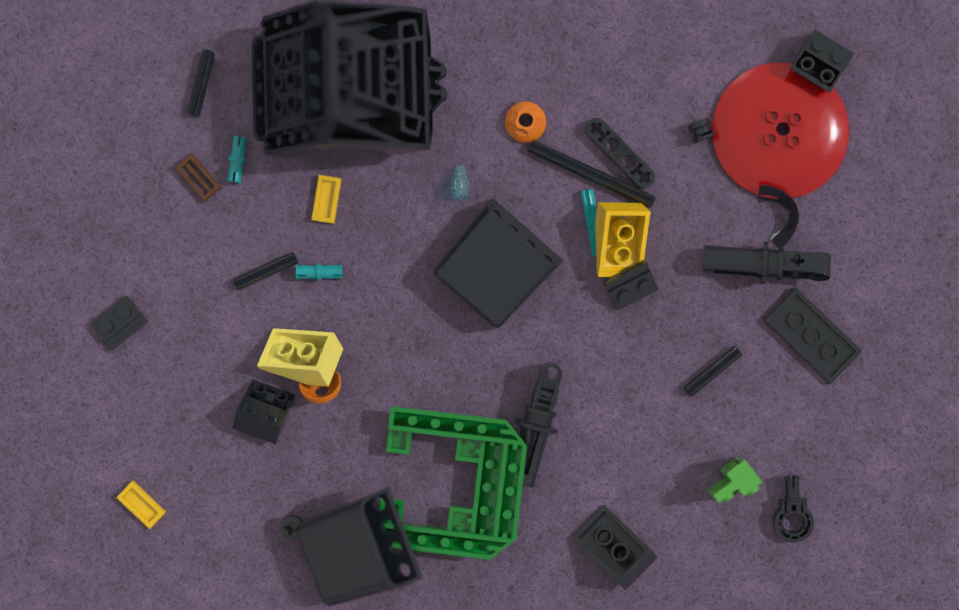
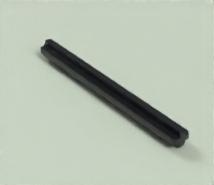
M533 140L528 148L530 153L637 203H642L648 208L655 201L654 195L538 141Z

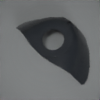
M761 185L759 187L758 203H776L783 206L787 212L791 211L785 226L769 236L777 248H782L792 238L799 222L798 207L793 198L786 192L770 185ZM759 195H770L779 199L765 198Z

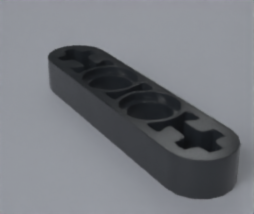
M593 118L587 123L585 130L588 137L636 186L644 189L653 184L655 174L652 169L602 119ZM591 124H600V131L604 135L608 131L610 135L606 136L602 143H600L598 139L602 136L597 132L591 133ZM615 139L619 145L618 149L613 152L607 150V140ZM626 155L634 158L635 163L631 168H626L622 164V158ZM638 164H640L642 167L639 171L642 174L647 172L650 175L648 177L650 182L644 181L640 183V175L636 172L633 176L630 172L635 170Z

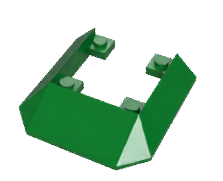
M391 406L386 452L410 455L412 433L458 438L455 460L478 463L473 508L450 506L448 527L402 522L412 550L491 560L517 538L527 445L510 423L504 419ZM381 498L380 509L383 510L385 502ZM393 499L402 521L405 500ZM386 519L384 521V528L389 532L393 531V524L390 520ZM398 542L392 543V548L402 549Z

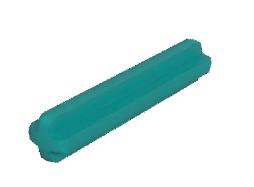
M587 189L581 191L580 194L592 256L596 257L595 221L597 207L594 191Z

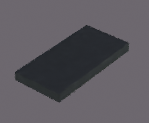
M796 287L763 320L829 384L862 352L854 342Z

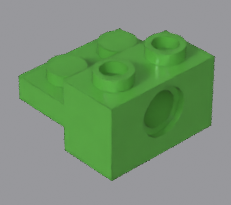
M737 456L720 469L725 478L707 490V492L718 503L721 501L725 503L735 496L734 491L742 496L754 494L759 490L758 485L762 481L748 462Z

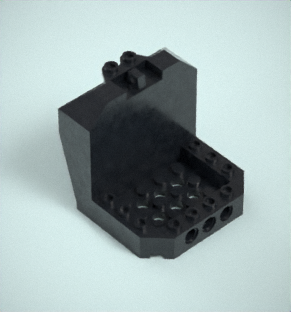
M311 0L263 16L260 25L264 28L260 36L254 37L251 45L253 133L256 140L262 141L265 145L263 151L266 156L294 157L328 149L402 155L430 149L433 135V113L447 99L448 93L446 88L439 85V81L446 77L447 68L443 63L431 56V35L426 9L403 5Z

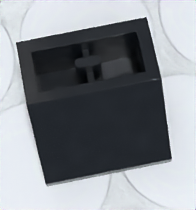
M814 29L797 53L790 70L830 93L854 53Z
M252 379L236 410L232 429L276 444L286 423L295 395Z

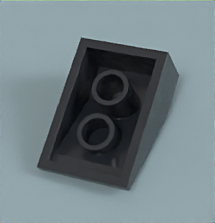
M605 505L572 537L625 591L658 558Z

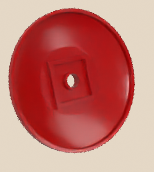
M768 63L746 71L727 87L714 111L712 130H714L716 135L712 137V143L721 167L737 185L757 196L761 185L776 187L786 192L792 198L806 195L818 189L837 171L847 150L849 122L845 106L834 87L828 93L790 70L792 63ZM780 123L788 127V133L785 136L779 135L776 131V127ZM759 195L765 198L779 199L770 195Z

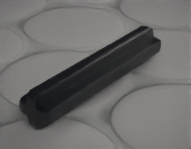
M204 49L202 51L187 113L194 117L200 116L215 58V53L211 50Z
M294 252L286 254L234 278L233 283L237 290L246 288L297 264V256Z
M736 346L730 348L685 385V392L689 396H694L742 356L741 351Z

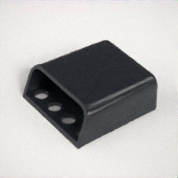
M493 198L485 205V208L436 265L434 274L491 326L500 328L564 260ZM493 210L499 212L501 218H500L499 216H497V215L493 212ZM510 225L516 227L518 233L515 230H513L510 227ZM527 241L533 242L535 248L532 245H530ZM544 256L550 257L552 262H550Z
M389 487L317 514L301 522L297 527V535L323 603L328 606L404 588L423 578ZM377 497L382 498L385 502L383 510L377 508L375 504ZM386 519L390 520L393 524L392 532L384 528V521ZM395 541L402 547L400 554L395 553L392 549V543ZM401 564L409 566V576L402 574L400 570Z

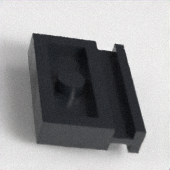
M645 260L603 280L618 311L659 290Z
M125 296L90 325L109 346V349L114 350L147 324L148 320L142 315L132 300Z

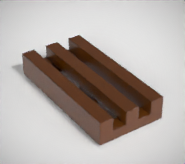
M192 153L174 167L205 203L218 190L222 189V186ZM190 160H192L195 163V165L202 171V173L210 180V182L215 186L214 188L211 189L209 185L201 178V176L193 169V167L188 163ZM185 166L207 190L208 193L206 195L181 169Z

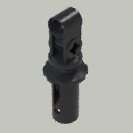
M764 241L763 248L760 247L759 249L705 245L703 273L757 276V278L760 277V284L763 285L766 279L770 277L776 278V280L792 278L827 281L830 279L831 255L826 252L784 251V248L772 250L769 249L767 241Z
M546 362L542 365L533 390L531 404H525L524 409L526 412L524 418L515 419V423L521 425L519 436L527 447L532 430L538 431L527 471L524 470L523 486L534 487L548 435L557 434L558 432L556 428L551 426L553 418H556L557 414L553 411V408L557 401L562 378V370L555 362ZM550 367L557 369V376L553 379L545 377V371Z

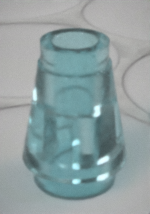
M455 165L453 166L449 194H451V199L453 200L469 199V194L472 193L467 167Z

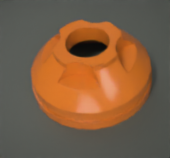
M527 101L519 102L508 110L505 117V128L509 136L515 141L531 143L533 140L539 139L544 133L546 117L538 105ZM529 114L533 119L531 126H521L519 123L520 116Z
M335 370L329 387L307 385L299 382L300 392L309 402L317 404L329 402L340 392V375ZM324 387L328 389L325 395L320 396L316 394L319 388Z

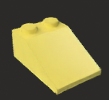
M273 328L257 366L259 369L307 385L329 387L343 347L334 332Z

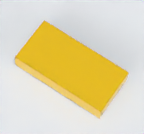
M318 175L312 221L335 224L341 178Z
M131 481L116 497L149 529L167 512L135 481Z

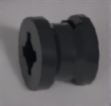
M709 118L700 120L687 127L694 136V144L716 135L709 126Z
M297 515L286 517L280 524L281 535L288 540L298 538L297 527L303 522V519Z

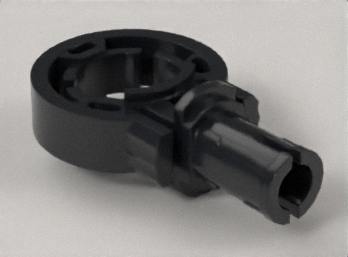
M790 475L785 476L786 496L784 500L779 499V507L773 515L775 531L783 540L791 543L805 540L814 528V519L807 508V499L800 498L799 496L800 476L792 475V478H790ZM793 513L802 515L803 526L806 529L804 530L800 527L797 531L786 530L783 525L785 517ZM778 522L781 528H783L782 530L787 534V536L780 532Z

